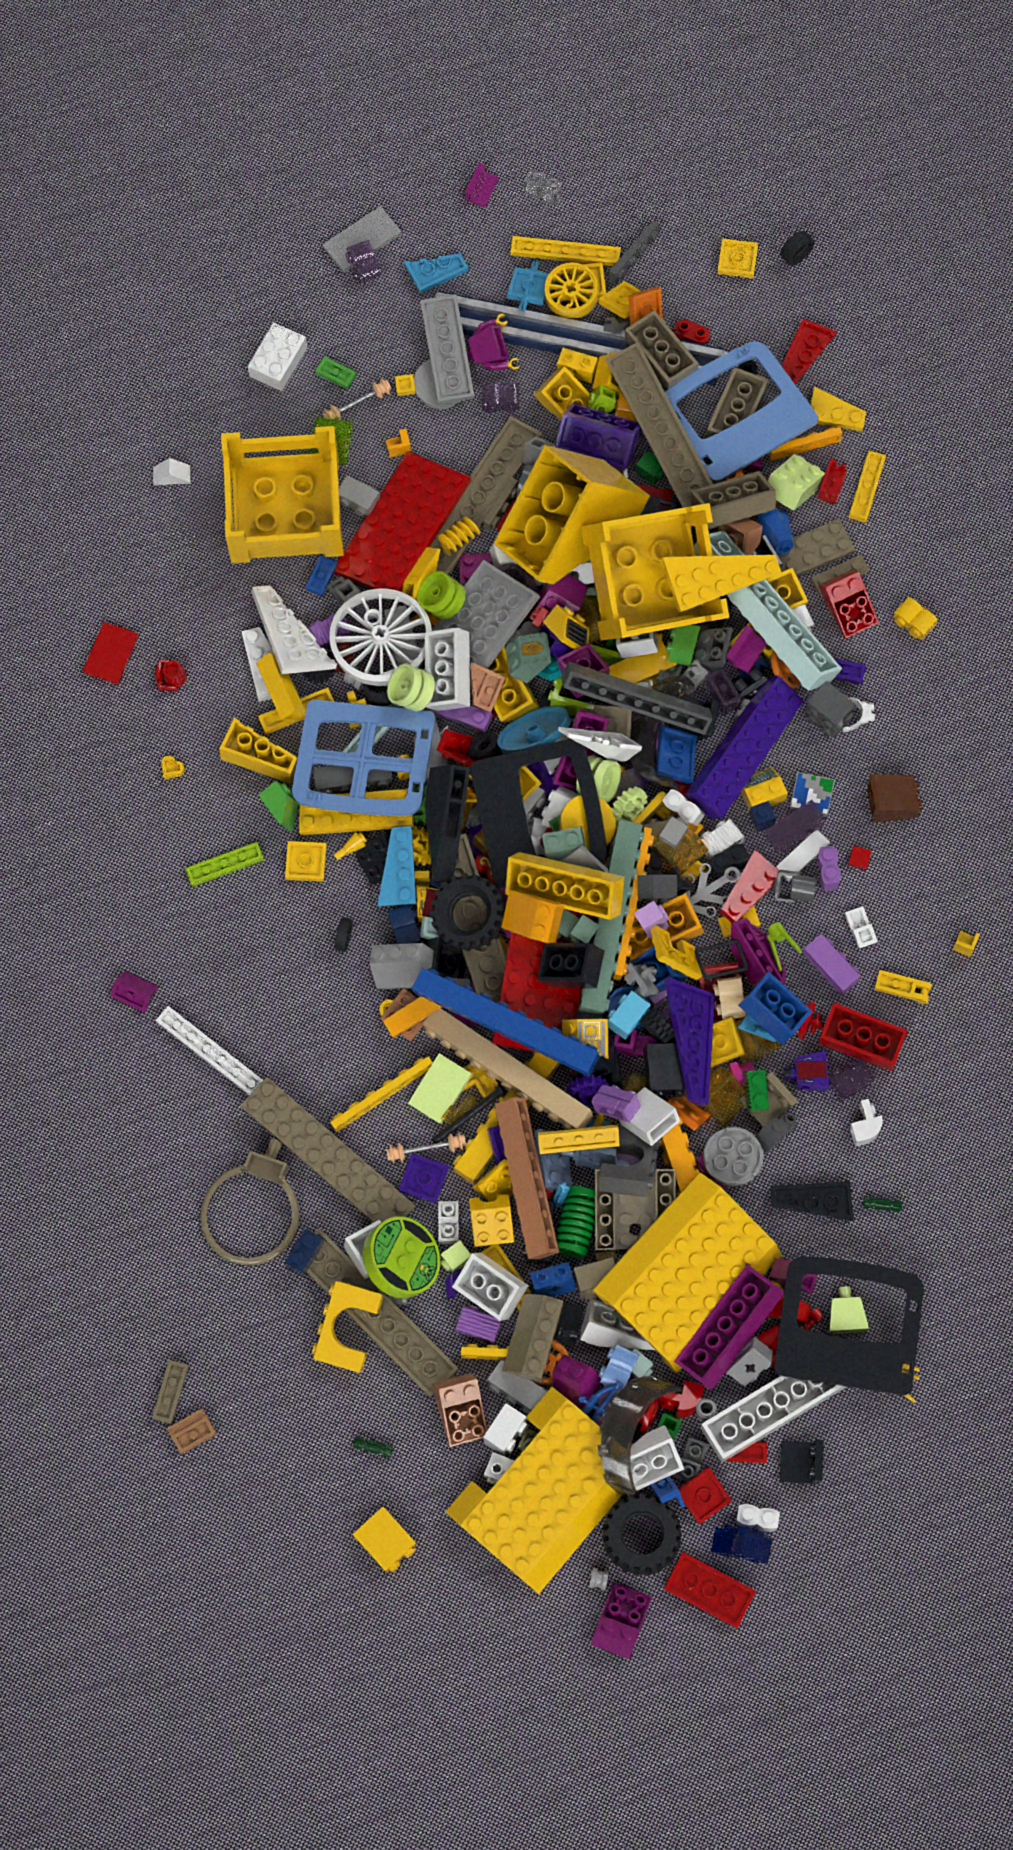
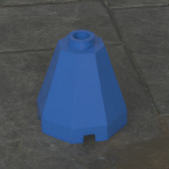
M776 508L759 514L757 517L759 520L756 523L763 526L761 535H766L777 554L783 555L790 552L793 548V539L789 516L786 511H779Z

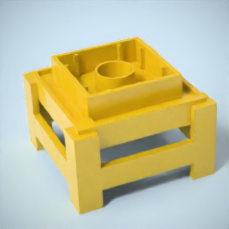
M334 426L315 427L316 434L252 439H241L240 432L221 433L226 509L225 537L231 563L250 562L251 558L325 554V557L344 556L338 478L339 457ZM318 448L319 453L255 458H245L244 454L248 452ZM232 483H233V505H232ZM233 507H234V528H233Z
M710 503L581 527L584 546L588 545L601 615V621H597L601 640L625 638L729 618L726 599H720V597L678 612L660 557L695 556L691 526H695L700 556H713L707 523L713 522Z

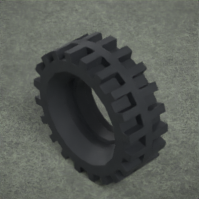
M465 873L461 877H451L452 880L448 883L444 881L442 883L443 888L440 891H435L437 895L435 901L431 900L430 903L433 906V910L429 911L430 916L433 918L431 924L436 929L437 935L453 947L464 949L465 951H470V949L481 950V947L484 945L490 946V941L494 938L498 939L500 937L498 935L501 929L504 930L501 926L507 903L503 900V894L490 881L476 874L472 876ZM465 896H477L486 905L487 915L485 921L475 930H462L456 926L453 920L454 906Z

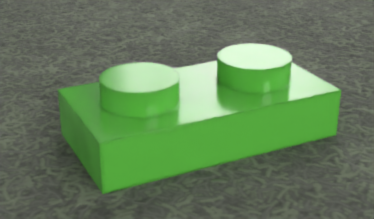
M325 356L315 370L316 375L347 390L356 377L355 371Z

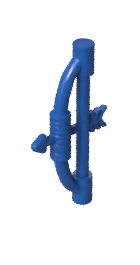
M616 1381L614 1385L602 1388L596 1394H593L588 1401L586 1397H578L581 1404L585 1403L582 1412L588 1414L594 1408L596 1411L590 1418L591 1420L595 1421L599 1415L608 1419V1414H612V1412L605 1407L613 1396H616L623 1387L622 1383ZM610 1391L599 1407L595 1404L598 1402L599 1397Z

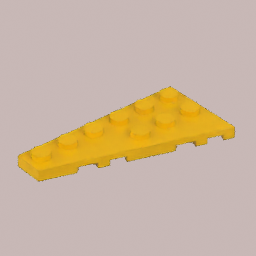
M776 555L660 557L678 612L688 610L781 573Z

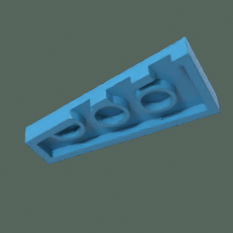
M411 826L393 827L391 830L378 907L417 904Z

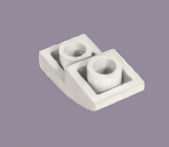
M439 1201V1244H455L459 1241V1202Z

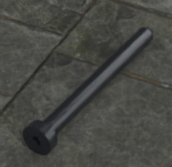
M499 1084L494 1087L495 1091L433 1137L432 1141L434 1144L440 1143L450 1133H453L500 1096L502 1098L505 1097L507 1094Z

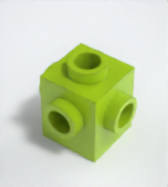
M599 384L594 393L591 392L588 397L589 408L611 413L616 403V391Z

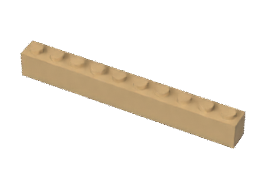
M438 1009L422 1023L426 1035L434 1039L436 1037L446 1049L452 1048L455 1050V1054L458 1057L471 1061L470 1064L477 1070L483 1069L490 1079L494 1081L497 1079L502 1082L501 1085L506 1090L510 1091L512 1089L519 1098H525V1100L530 1101L537 1111L541 1112L543 1110L553 1122L557 1123L559 1121L562 1123L566 1130L585 1128L594 1117L591 1109L492 1044L489 1040L443 1009Z

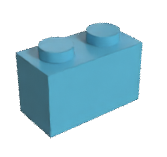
M633 991L628 996L624 994L618 1002L620 1004L618 1009H613L607 1016L608 1028L624 1040L628 1038L651 1006L650 1003Z

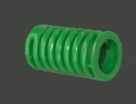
M572 1185L569 1186L567 1199L564 1201L565 1206L562 1208L563 1213L560 1215L561 1220L558 1222V1228L556 1229L558 1254L575 1259H585L588 1251L586 1246L590 1244L588 1239L592 1237L590 1232L594 1230L592 1225L595 1224V1191Z

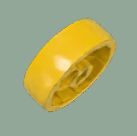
M565 263L559 265L550 272L545 281V300L549 308L556 315L565 318H581L590 313L598 301L599 285L597 278L588 267L582 264ZM568 274H573L572 280H569ZM576 275H581V276L575 281ZM562 276H565L566 282L561 279ZM588 286H592L593 289L590 290V289H583V288H586V287H588ZM552 290H559L558 292L550 294ZM582 294L591 295V297L587 299ZM580 299V300H582L585 304H583L582 306H579L577 300ZM565 300L571 302L566 304V306L561 305V303Z

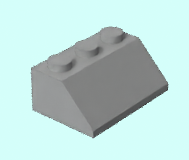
M423 943L372 945L369 964L376 988L378 990L412 988L421 969L428 970L432 968L434 950Z

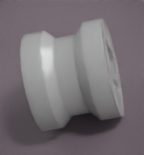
M593 1567L589 1588L598 1587L602 1591H606L609 1570L599 1571Z

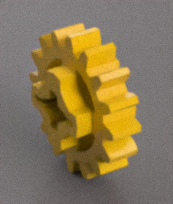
M414 826L412 837L415 865L418 866L419 863L423 867L427 863L431 865L430 854H428L430 851L428 832L424 831V827L418 830L417 826Z

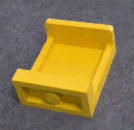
M384 1507L380 1508L352 1534L386 1573L389 1571L394 1572L401 1565L399 1561L404 1557L409 1558L416 1551V1542Z

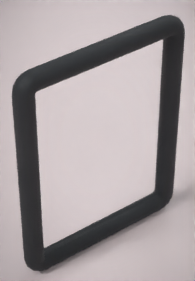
M738 940L706 946L694 951L705 980L748 970V965ZM736 944L744 967L707 976L699 952Z

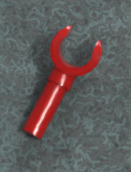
M818 1308L810 1312L812 1320L803 1329L809 1330L815 1323L822 1320L823 1315Z

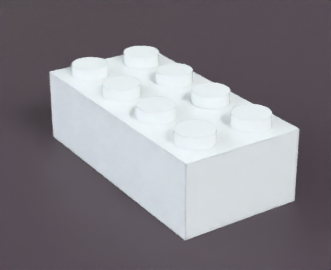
M460 628L425 632V671L430 672L435 681L434 693L426 708L442 711L470 707L468 631Z

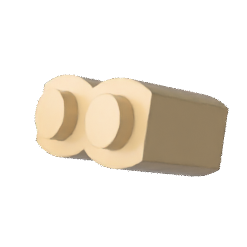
M741 977L717 979L714 991L715 996H719L720 1004H716L718 1016L722 1015V1020L730 1017H745L746 1012L738 1006L744 999Z

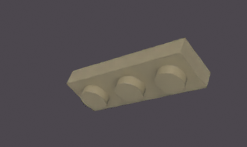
M512 477L484 519L483 526L486 531L491 532L493 527L496 528L501 520L500 516L508 510L511 499L516 498L518 480Z
M859 555L811 577V582L819 596H821L822 593L818 585L850 570L859 571L860 576L868 574L870 569L862 555Z
M172 1360L168 1361L152 1420L172 1425L189 1365Z

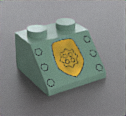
M547 633L517 636L506 646L510 676L528 683L551 663Z

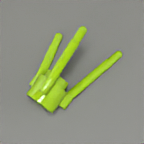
M776 922L768 928L769 935L766 938L770 942L778 971H782L774 941L779 943L786 939L799 954L802 951L786 932L782 924Z

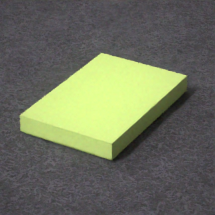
M439 1053L408 1104L442 1124L473 1074Z

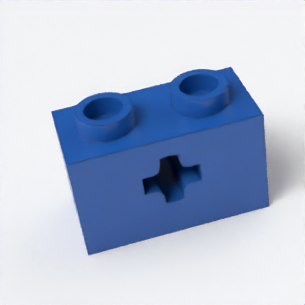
M569 1262L530 1273L535 1295L554 1297L576 1290Z

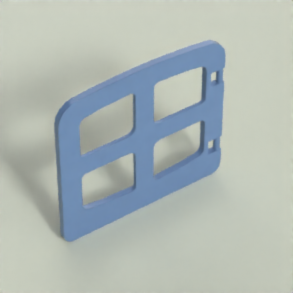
M323 700L310 701L306 709L292 787L295 801L303 806L354 814L410 816L415 814L422 805L435 725L434 713L425 710L416 712L404 708ZM336 722L361 724L357 751L347 753L316 749L320 725L322 723ZM386 726L415 732L417 737L413 758L374 755L372 749L376 727ZM422 731H428L427 739H421ZM314 764L353 768L354 773L350 795L347 797L310 790L309 783L312 766ZM371 770L409 773L410 780L406 798L394 800L365 798L369 772ZM413 784H420L419 792H412Z

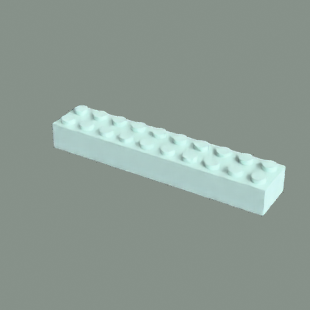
M724 530L709 534L713 556L745 555ZM698 542L694 545L695 556H700ZM766 579L726 594L730 601L738 607L741 614L753 625V628L765 639V642L777 653L778 658L783 660L790 672L799 679L801 685L808 691L821 687L826 681L830 683L842 670L839 664Z

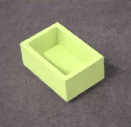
M794 454L771 473L768 482L776 490V500L795 511L818 490L825 473L819 467L805 461L803 457Z

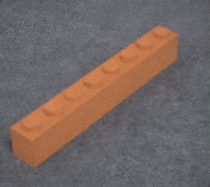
M513 1097L495 1104L496 1117L499 1122L500 1136L503 1140L504 1154L509 1167L508 1173L512 1181V1191L516 1199L521 1232L526 1245L525 1251L528 1259H542L559 1253L526 1100L525 1098Z

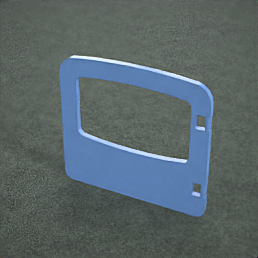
M749 342L722 355L665 391L713 482H720L812 428L818 422V415L768 347L760 342ZM756 359L778 387L781 394L769 404L737 424L716 435L701 439L676 404L716 376L743 362ZM708 457L712 464L707 466L702 459Z

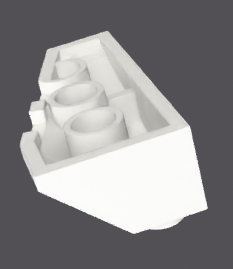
M559 727L558 729L559 732L604 756L606 760L626 762L642 750L640 744L622 733Z
M590 1299L581 1327L580 1340L599 1347L616 1348L618 1344L628 1349L655 1350L620 1314L614 1311L615 1309L611 1305Z

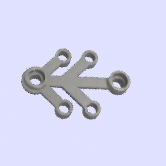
M709 863L701 864L697 893L690 897V891L686 892L695 913L704 914L709 918L716 915L717 910L714 906L706 908L695 905V903L704 900L724 905L723 899L729 895L719 896L710 893L727 882H736L740 877V871L736 867L727 868L722 877L706 887L708 874L711 872V865ZM707 865L709 871L703 872L702 866ZM730 871L736 872V876L734 878H731L729 876ZM691 873L686 874L683 880L686 881V877L691 876L693 878L692 882L694 884L695 876ZM709 908L714 909L713 915L707 913Z

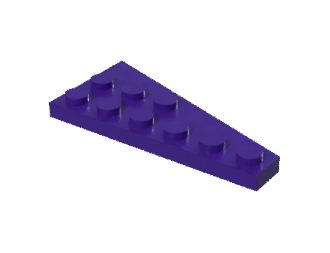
M668 977L664 979L687 1099L690 1102L705 1106L709 1102L715 994Z

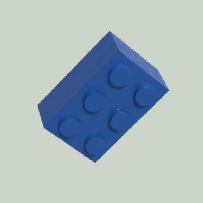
M770 972L765 974L738 1005L781 1045L795 1034L813 1012Z

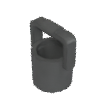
M779 870L777 878L774 879L773 891H775V900L795 903L796 900L813 902L816 877L800 875V872ZM781 875L792 876L790 897L779 896L782 886Z

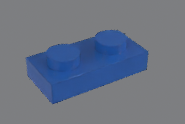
M320 555L305 586V590L323 597L327 589L326 586L329 585L338 562Z

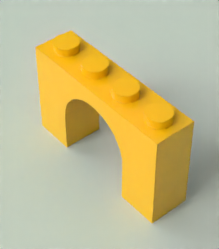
M336 1281L335 1284H331L329 1295L331 1296L330 1303L325 1305L323 1315H326L324 1323L319 1325L317 1334L320 1335L318 1343H314L312 1354H314V1360L361 1373L368 1352L343 1345L335 1335V1320L347 1308H358L379 1314L384 1294L342 1281Z

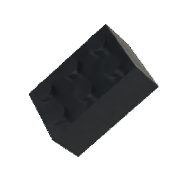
M544 943L537 981L551 988H597L605 950L591 943Z

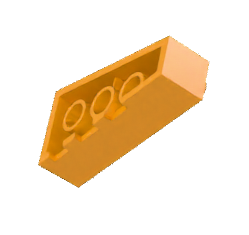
M681 1116L679 1117L680 1122L661 1137L659 1147H662L664 1154H661L664 1165H668L669 1169H675L676 1197L699 1173V1170L694 1167L696 1162L693 1152L688 1150L689 1140L687 1134L681 1131V1124L683 1123Z

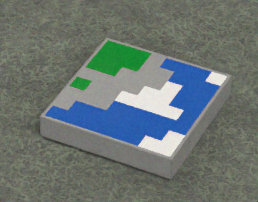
M797 772L790 809L827 817L835 779Z

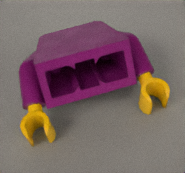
M499 314L496 320L490 319L478 325L473 332V336L468 340L470 348L466 349L468 360L474 359L475 364H481L483 368L493 371L506 370L508 367L513 370L519 368L513 367L511 364L512 361H519L517 358L507 362L509 356L500 326H506L508 321H499L505 317V314Z

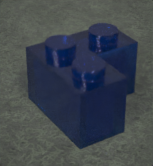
M724 1525V1528H715L711 1552L723 1557L741 1558L752 1563L768 1564L773 1539L764 1537L765 1533L751 1532L749 1527L739 1526V1529H736L734 1526Z

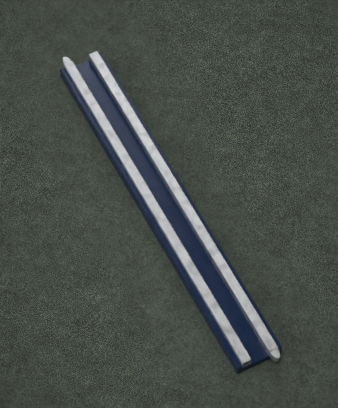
M438 291L437 294H436V297H442V296H448V295H454V294H453V293H448V292H443V291ZM456 294L464 335L473 336V332L480 323L490 319L496 320L499 314H505V317L499 321H508L506 326H500L504 342L508 344L557 354L561 353L562 348L597 357L598 360L600 356L612 352L618 353L629 347L624 340L625 329L620 332L603 331L604 324L576 318H565L556 314L531 309L523 311L522 308L521 311L517 306ZM680 340L699 363L698 369L727 353L723 351V348ZM717 376L705 384L715 386Z

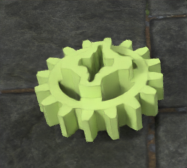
M635 786L633 789L630 787L628 791H623L621 797H617V801L613 802L614 807L611 809L617 824L619 820L629 822L635 820L636 816L645 809L644 805L648 802L646 800L648 796L640 787Z

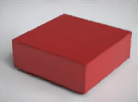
M853 846L848 866L867 870L872 851Z

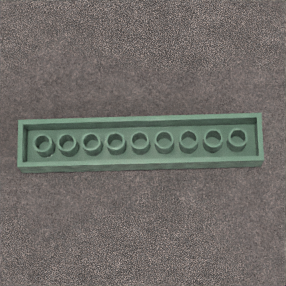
M619 820L616 826L607 869L609 870L608 873L624 876L621 914L611 920L596 917L595 923L599 927L592 936L591 944L605 950L597 988H581L577 1015L600 1019L602 1014L605 1015L608 1010L610 999H607V996L612 991L614 983L611 977L616 972L618 963L614 960L621 949V943L618 941L624 934L625 924H622V922L628 915L629 905H626V903H628L632 895L633 887L630 884H632L636 876L637 868H634V866H636L639 860L641 850L638 848L644 838V831H641L642 824Z

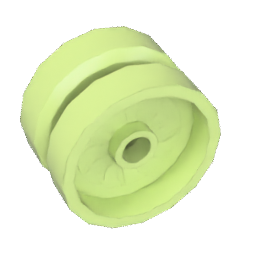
M402 664L394 670L387 686L388 699L392 703L418 712L423 710L432 699L435 688L434 677L430 672L409 664Z
M594 755L588 756L598 796L606 803L610 802L620 784V765L615 761L604 760ZM577 779V792L579 795H581L580 786Z

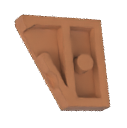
M471 662L472 705L491 712L506 677Z

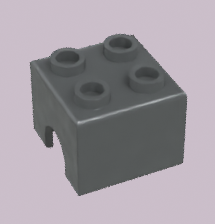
M826 681L808 700L805 718L809 723L819 726L820 731L825 736L835 738L842 728L852 720L853 713L851 712L855 709V703Z

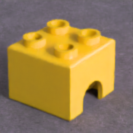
M509 1194L498 1195V1199L491 1202H483L480 1200V1197L469 1199L474 1247L514 1242Z

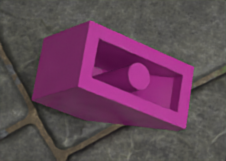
M775 1259L769 1277L785 1286L787 1269L792 1260ZM806 1274L803 1276L801 1292L812 1294L818 1277L816 1274Z

